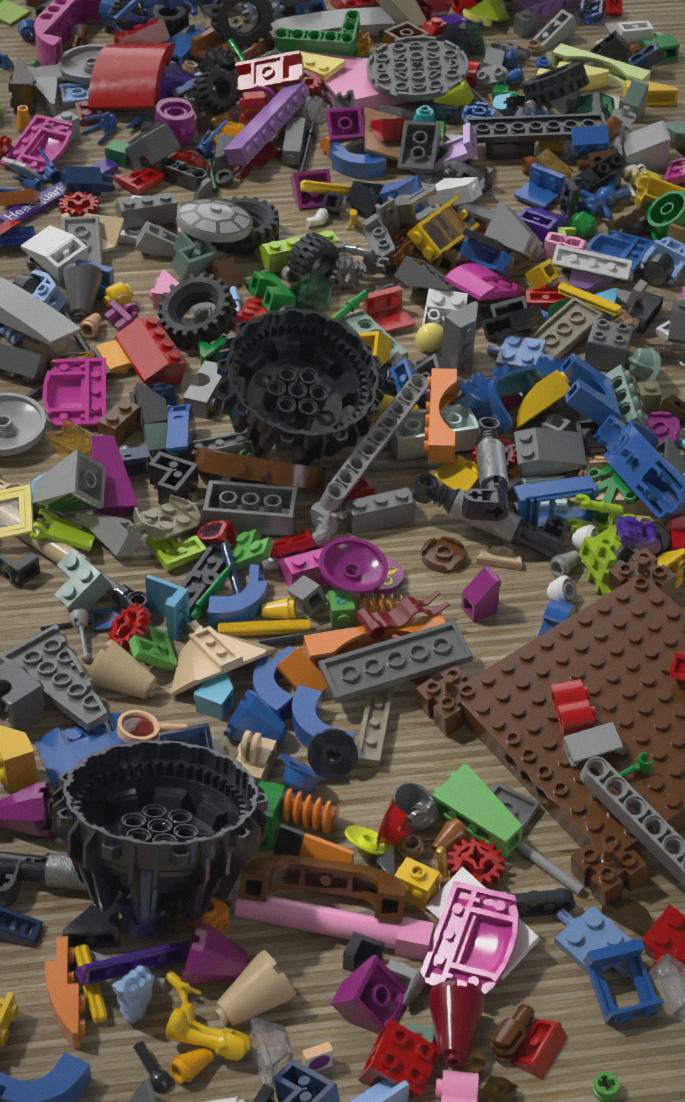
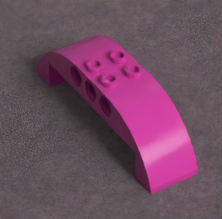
M53 0L40 13L34 23L37 59L41 67L58 64V60L63 54L62 46L72 36L71 30L75 25H82L87 19L99 21V18L102 19V13H99L101 0Z

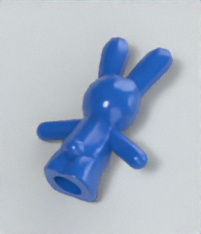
M611 178L605 187L598 189L596 195L581 189L580 197L585 199L578 203L577 212L585 211L594 216L601 210L605 218L611 220L612 213L608 207L612 206L617 200L629 198L632 194L631 190L621 189L615 191L614 189L618 185V179Z

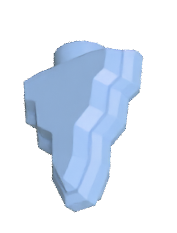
M138 966L135 970L130 971L129 975H125L121 980L112 984L113 991L117 994L120 1012L129 1023L134 1024L138 1020L143 1019L147 1006L152 1000L151 990L155 976L150 972L149 967Z

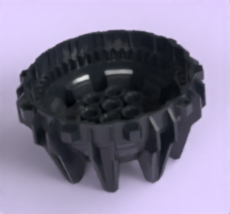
M285 306L281 311L270 310L263 315L252 316L250 322L242 320L236 327L237 334L226 338L224 349L220 350L217 360V374L224 377V379L218 383L215 396L223 401L221 412L229 416L235 433H241L248 428L245 440L250 442L255 456L266 459L274 444L278 443L285 448L291 447V463L310 464L316 458L322 459L324 454L332 457L346 446L355 447L359 436L367 435L372 424L368 415L378 414L384 398V392L381 390L384 377L378 373L381 365L379 356L372 355L371 347L366 345L358 333L348 328V322L341 318L333 319L320 312L307 309L299 310L294 306Z
M148 740L104 748L102 751L95 752L81 760L70 772H63L59 777V789L53 793L52 831L63 840L67 849V856L71 859L80 882L86 885L90 898L96 908L100 911L109 910L122 885L131 891L136 921L140 925L149 926L154 922L159 893L179 892L184 914L191 921L199 920L206 913L215 892L220 899H227L246 861L259 852L260 843L266 839L267 815L264 812L267 811L268 797L267 794H264V790L255 783V778L245 767H242L243 764L227 755L218 753V751L196 744L191 745L185 742Z

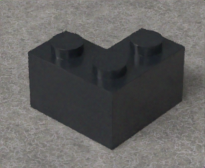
M159 452L149 463L150 484L158 488V504L169 503L170 495L187 500L188 494L193 492L199 484L198 464Z

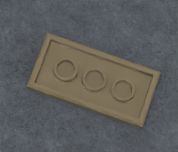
M574 297L528 338L546 340L544 354L555 355V360H559L591 332L594 319H605V314Z

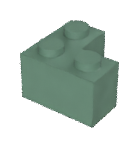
M180 231L173 245L176 254L170 266L180 278L184 279L189 277L190 274L195 275L206 271L212 265L217 252L206 240L195 238L184 231Z
M72 549L57 564L69 579L54 595L71 612L76 609L88 611L112 587L110 582L75 549Z

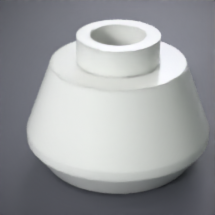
M587 525L577 529L576 533L572 536L573 546L580 551L584 538L597 536L599 534L598 529L594 525Z
M560 576L549 584L547 596L550 600L556 599L573 604L577 596L576 585L568 576Z

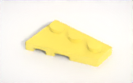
M301 52L304 70H308V72L314 71V75L319 74V78H322L324 81L346 66L345 59Z

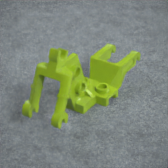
M578 494L574 502L580 503V510L589 509L600 511L601 513H610L606 523L584 521L575 517L567 519L568 527H571V533H576L577 529L587 525H594L600 533L595 537H585L578 555L589 569L586 576L587 581L593 580L596 584L594 590L596 594L602 593L605 596L612 592L608 588L609 569L615 566L617 558L614 553L621 545L615 522L619 515L634 518L635 515L624 514V509L621 505L590 500L587 495Z

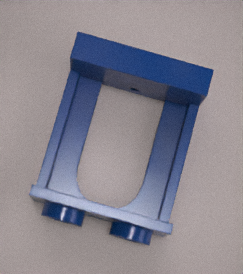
M641 938L591 950L583 959L606 1024L615 1022L616 1025L625 1024L631 1021L632 1017L641 1015L642 1018L654 1016L665 1002L664 998L657 999L641 957V953L645 949ZM626 961L639 997V1004L619 1009L613 1002L601 967Z

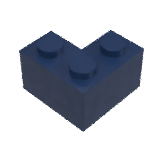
M293 1059L273 1077L278 1102H340L337 1083Z

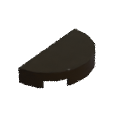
M618 898L611 900L601 909L602 914L642 937L652 927V917L648 910L640 903L631 899Z

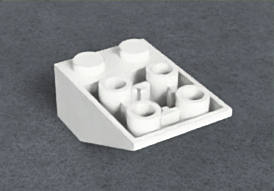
M649 21L605 24L610 34L617 30L628 42V46L631 43L641 46L642 39L653 37L654 28Z
M51 225L21 245V248L58 282L64 279L63 269L67 265L75 263L77 259L88 261V249L84 243L75 235Z
M429 288L422 326L427 323H436L444 327L445 315L468 305V293Z

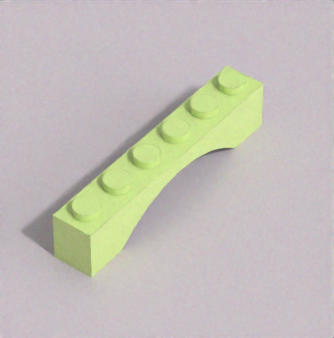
M560 44L552 51L551 67L554 68L558 67L560 61L567 63L590 61V63L594 62L597 68L609 69L608 78L616 81L623 88L625 80L632 81L633 78L647 82L650 80L651 71L568 45Z

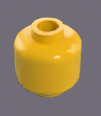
M117 282L105 289L103 301L108 308L110 307L109 302L112 300L123 308L124 304L132 303L134 294L127 283Z

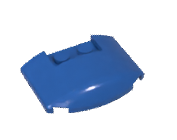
M609 230V235L600 233L588 243L587 251L632 260L631 270L633 275H636L643 256L654 244V241Z
M108 713L109 720L89 732L81 725L63 731L56 728L35 742L49 781L54 782L56 787L53 789L58 790L59 777L63 772H70L74 766H77L87 756L100 752L107 747L127 744L119 738L116 732L118 718L123 713ZM128 720L122 724L124 730L129 734L141 737L134 720Z

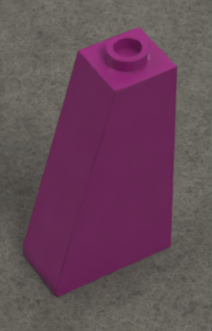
M100 434L92 436V459L106 466L104 507L93 510V512L109 516H133L135 507L138 508L137 500L114 435Z

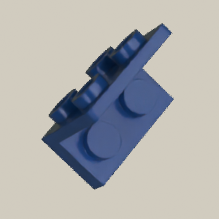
M534 163L531 165L529 182L515 192L514 197L537 208L545 209L562 195L565 175Z

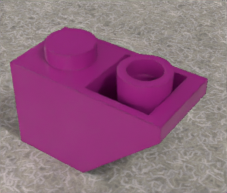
M485 566L462 592L461 608L472 622L497 613L501 579L489 566Z

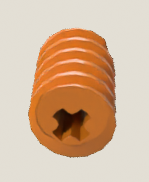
M289 788L282 806L283 819L286 822L293 819V823L296 825L302 822L305 828H309L312 825L315 831L322 828L323 833L328 834L336 824L340 804L338 803L335 809H332V801L328 800L325 806H322L321 797H318L316 802L312 803L311 794L305 800H302L301 791L298 792L296 797H293V789Z

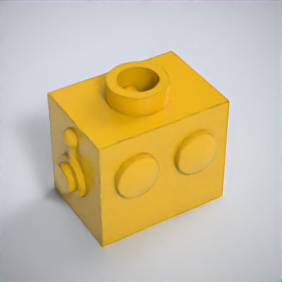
M406 857L394 876L406 888L405 901L427 910V904L438 894L440 872Z

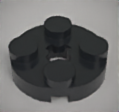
M337 728L325 729L317 732L310 741L307 750L308 763L313 771L324 779H342L357 764V745L352 736L345 731ZM332 747L337 752H340V756H336L334 761H331L329 756L325 755L326 751H330Z

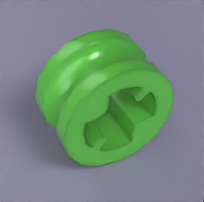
M608 1071L598 1073L594 1078L592 1093L595 1098L602 1102H611L616 1099L620 1087L618 1077ZM606 1083L607 1087H611L610 1091H606V1088L601 1087V1084Z

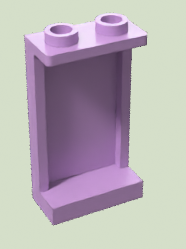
M470 122L463 125L462 136L440 144V146L449 148V150L435 164L434 171L411 170V172L420 177L426 173L431 174L446 168L443 165L446 161L462 162L477 156V136Z

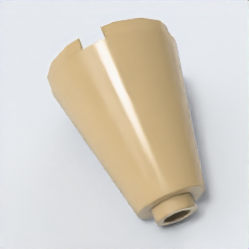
M111 639L105 644L109 647L106 651L102 649L99 651L88 674L92 676V678H89L90 683L142 699H146L148 696L152 697L158 688L157 678L117 642Z
M265 950L257 954L216 1002L219 1008L215 1012L224 1025L228 1022L232 1026L284 1004L295 997L296 992L284 972H280L276 967L277 963Z

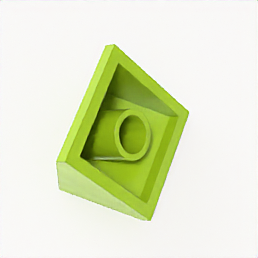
M484 0L469 10L490 20L509 21V16L500 0Z

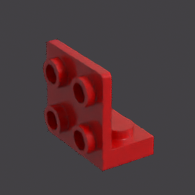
M400 286L368 293L369 296L363 301V311L388 334L415 326V321L402 307L403 290Z
M391 1019L378 1033L358 1080L367 1086L375 1078L380 1079L381 1077L395 1085L406 1080L409 1084V1093L420 1097L423 1094L438 1057V1047Z

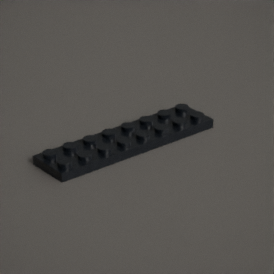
M604 113L464 118V124L470 122L477 136V144L571 140V128L607 125Z

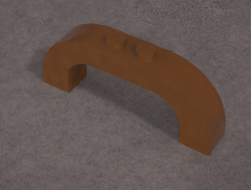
M197 447L195 464H198V471L302 488L323 489L326 467L262 459Z
M274 855L250 861L243 867L241 872L238 899L266 902L269 893L275 890L298 889L362 899L375 907V918L402 922L406 894L404 884L392 874L374 867L304 856Z

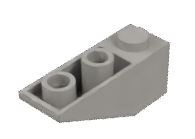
M95 512L76 513L82 524L96 535V538L103 542L109 548L110 553L115 556L132 555L143 536L141 532L133 535L127 533V526L133 525L128 519Z

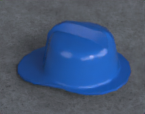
M286 754L279 755L285 762L283 782L288 785V788L293 789V794L297 795L301 791L303 797L305 793H311L321 779L325 780L300 760Z

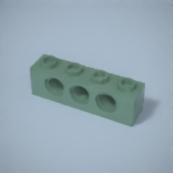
M364 311L343 318L344 321L348 322V328L356 333L380 331L392 339L390 358L397 351L406 358L409 357L407 350Z
M619 365L605 374V376L611 379L621 414L619 420L626 426L630 421H634L648 428L646 423L648 418L642 410L643 402L638 397L639 390L633 382L635 377L629 369L626 371L622 365Z

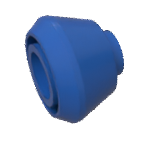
M24 19L18 24V33L23 39L27 41L35 39V20Z

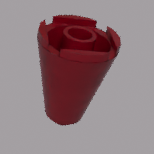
M456 980L444 981L430 989L428 1003L439 1057L447 1065L457 1067L469 1059L485 1005V994L481 988L467 982L466 987L457 985Z

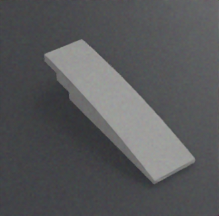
M383 7L351 8L277 19L275 22H271L273 29L272 31L268 30L267 33L272 41L275 42L274 32L279 28L341 32L345 14L349 10H357L360 13L361 29L358 41H363L364 35H379L380 29H389L394 27L396 23Z
M0 277V323L49 345L58 343L81 332V328L60 312L19 286Z

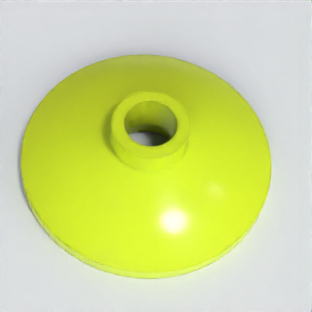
M352 825L348 826L345 830L346 837L352 844L358 847V853L363 856L371 857L372 854L383 856L395 850L394 845L381 843L378 846L376 843L378 833L371 829Z

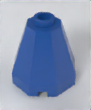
M250 689L247 690L244 695L246 696L244 701L241 700L223 735L232 740L242 741L245 731L249 730L253 732V735L256 732L261 733L263 738L276 740V743L281 745L288 733L284 730L286 724L259 694Z

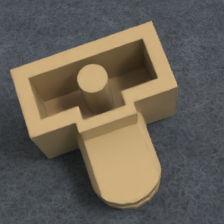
M246 730L241 743L238 745L236 760L243 764L242 767H245L255 778L257 785L260 781L266 782L276 759V740L263 738L262 734L258 732L253 735L252 731Z

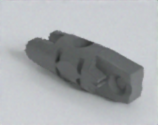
M498 41L491 42L492 48L505 51L504 58L511 49L518 54V60L525 61L532 56V52L529 49L519 45Z

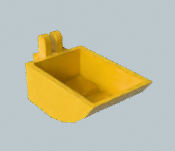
M644 171L638 179L636 190L638 195L635 199L636 209H639L645 201L653 203L658 197L667 192H682L685 188L649 176V173Z
M558 369L536 383L518 408L515 418V431L565 397V393L570 389V386L568 385L569 380L563 372L560 373Z

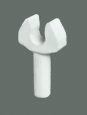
M621 178L619 190L630 189L632 194L629 198L631 202H635L637 196L634 190L636 186L631 180L630 183H626L624 178Z

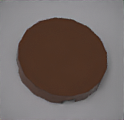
M444 536L441 539H436L435 537L424 543L421 557L424 565L432 571L451 573L463 567L466 561V551L464 550V545L454 538Z

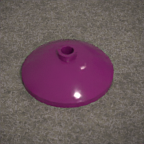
M342 537L335 539L325 545L319 557V569L324 579L336 589L346 593L366 594L375 591L384 583L388 574V563L384 554L375 545L360 538Z

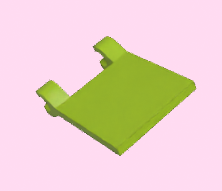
M0 0V22L8 26H12L31 14V11L8 0Z
M45 508L39 510L38 513L43 514L46 518L41 519L38 517L36 522L33 523L32 528L38 529L39 533L31 532L30 537L32 539L47 538L87 551L91 550L96 535L82 524L55 517ZM51 524L49 530H47L43 525Z

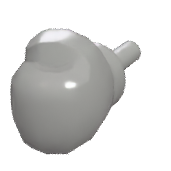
M326 511L323 523H318L316 532H313L311 535L315 545L314 548H323L330 542L332 527L328 526V522L332 514L331 511Z

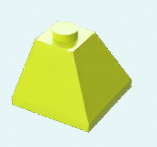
M465 79L461 82L460 86L451 89L444 96L434 98L433 101L456 107L460 105L465 107L472 103L471 100H473L474 95Z

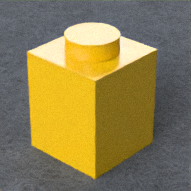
M550 258L533 267L525 275L533 289H537L550 283L560 273L556 266L552 265Z

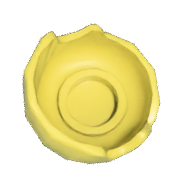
M427 323L419 328L415 336V344L420 351L436 353L442 349L443 327L441 325Z

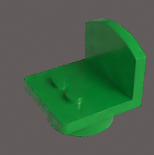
M685 189L682 192H667L658 197L650 206L647 213V220L649 222L647 228L654 241L666 238L669 226L672 223L685 227Z

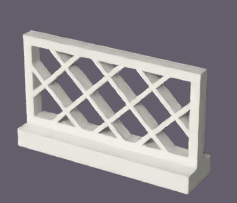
M556 244L552 265L631 282L633 280L632 260Z

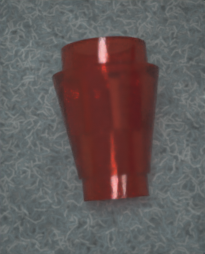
M190 150L184 157V162L204 169L207 173L211 169V166L198 151Z

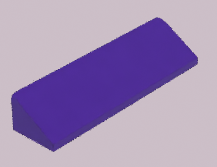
M184 940L84 964L76 968L75 973L81 986L129 975V972L135 970L138 966L154 969L183 962L186 959L190 942L189 940Z

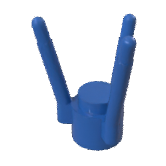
M511 49L506 53L502 66H515L516 69H520L518 54Z
M110 112L84 117V120L100 119L99 124L82 131V134L84 135L98 128L106 130L107 132L97 142L100 145L116 130L117 119Z
M225 120L209 138L211 130H208L199 144L194 147L195 153L201 155L202 159H210L215 156V151L212 152L213 146L210 142L228 121Z
M39 147L38 151L48 165L44 167V175L38 174L43 177L42 179L45 182H58L62 176L61 171Z
M11 163L9 164L11 168L26 176L23 178L13 175V178L23 182L25 189L40 191L42 185L40 179L35 178V175L29 174ZM0 188V192H11L25 189Z

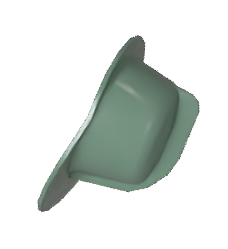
M652 347L637 348L633 354L627 355L630 361L629 369L633 374L639 376L644 382H654L661 368V358Z

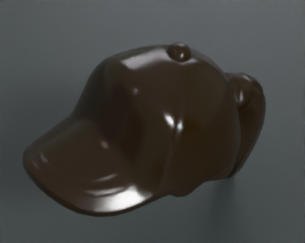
M643 202L639 209H634L632 213L623 215L615 221L608 218H603L601 221L605 223L608 230H615L630 235L643 233L649 225L646 213L652 202Z

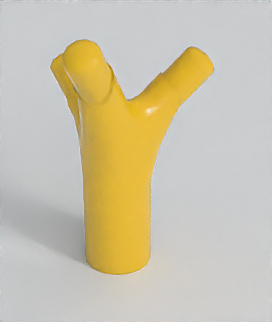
M350 210V221L346 229L349 230L354 224L363 228L357 218V210Z
M170 970L166 973L165 979L176 989L182 1004L184 1001L188 1002L187 995L190 993L201 995V990L181 981V978L174 971Z

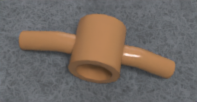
M624 309L619 316H614L610 322L627 323L630 326H634L635 330L639 324V319L636 317L632 318Z

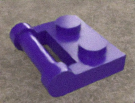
M618 516L615 523L620 543L641 550L647 548L651 553L660 551L661 544L656 538L657 528L654 522L641 523L631 516Z

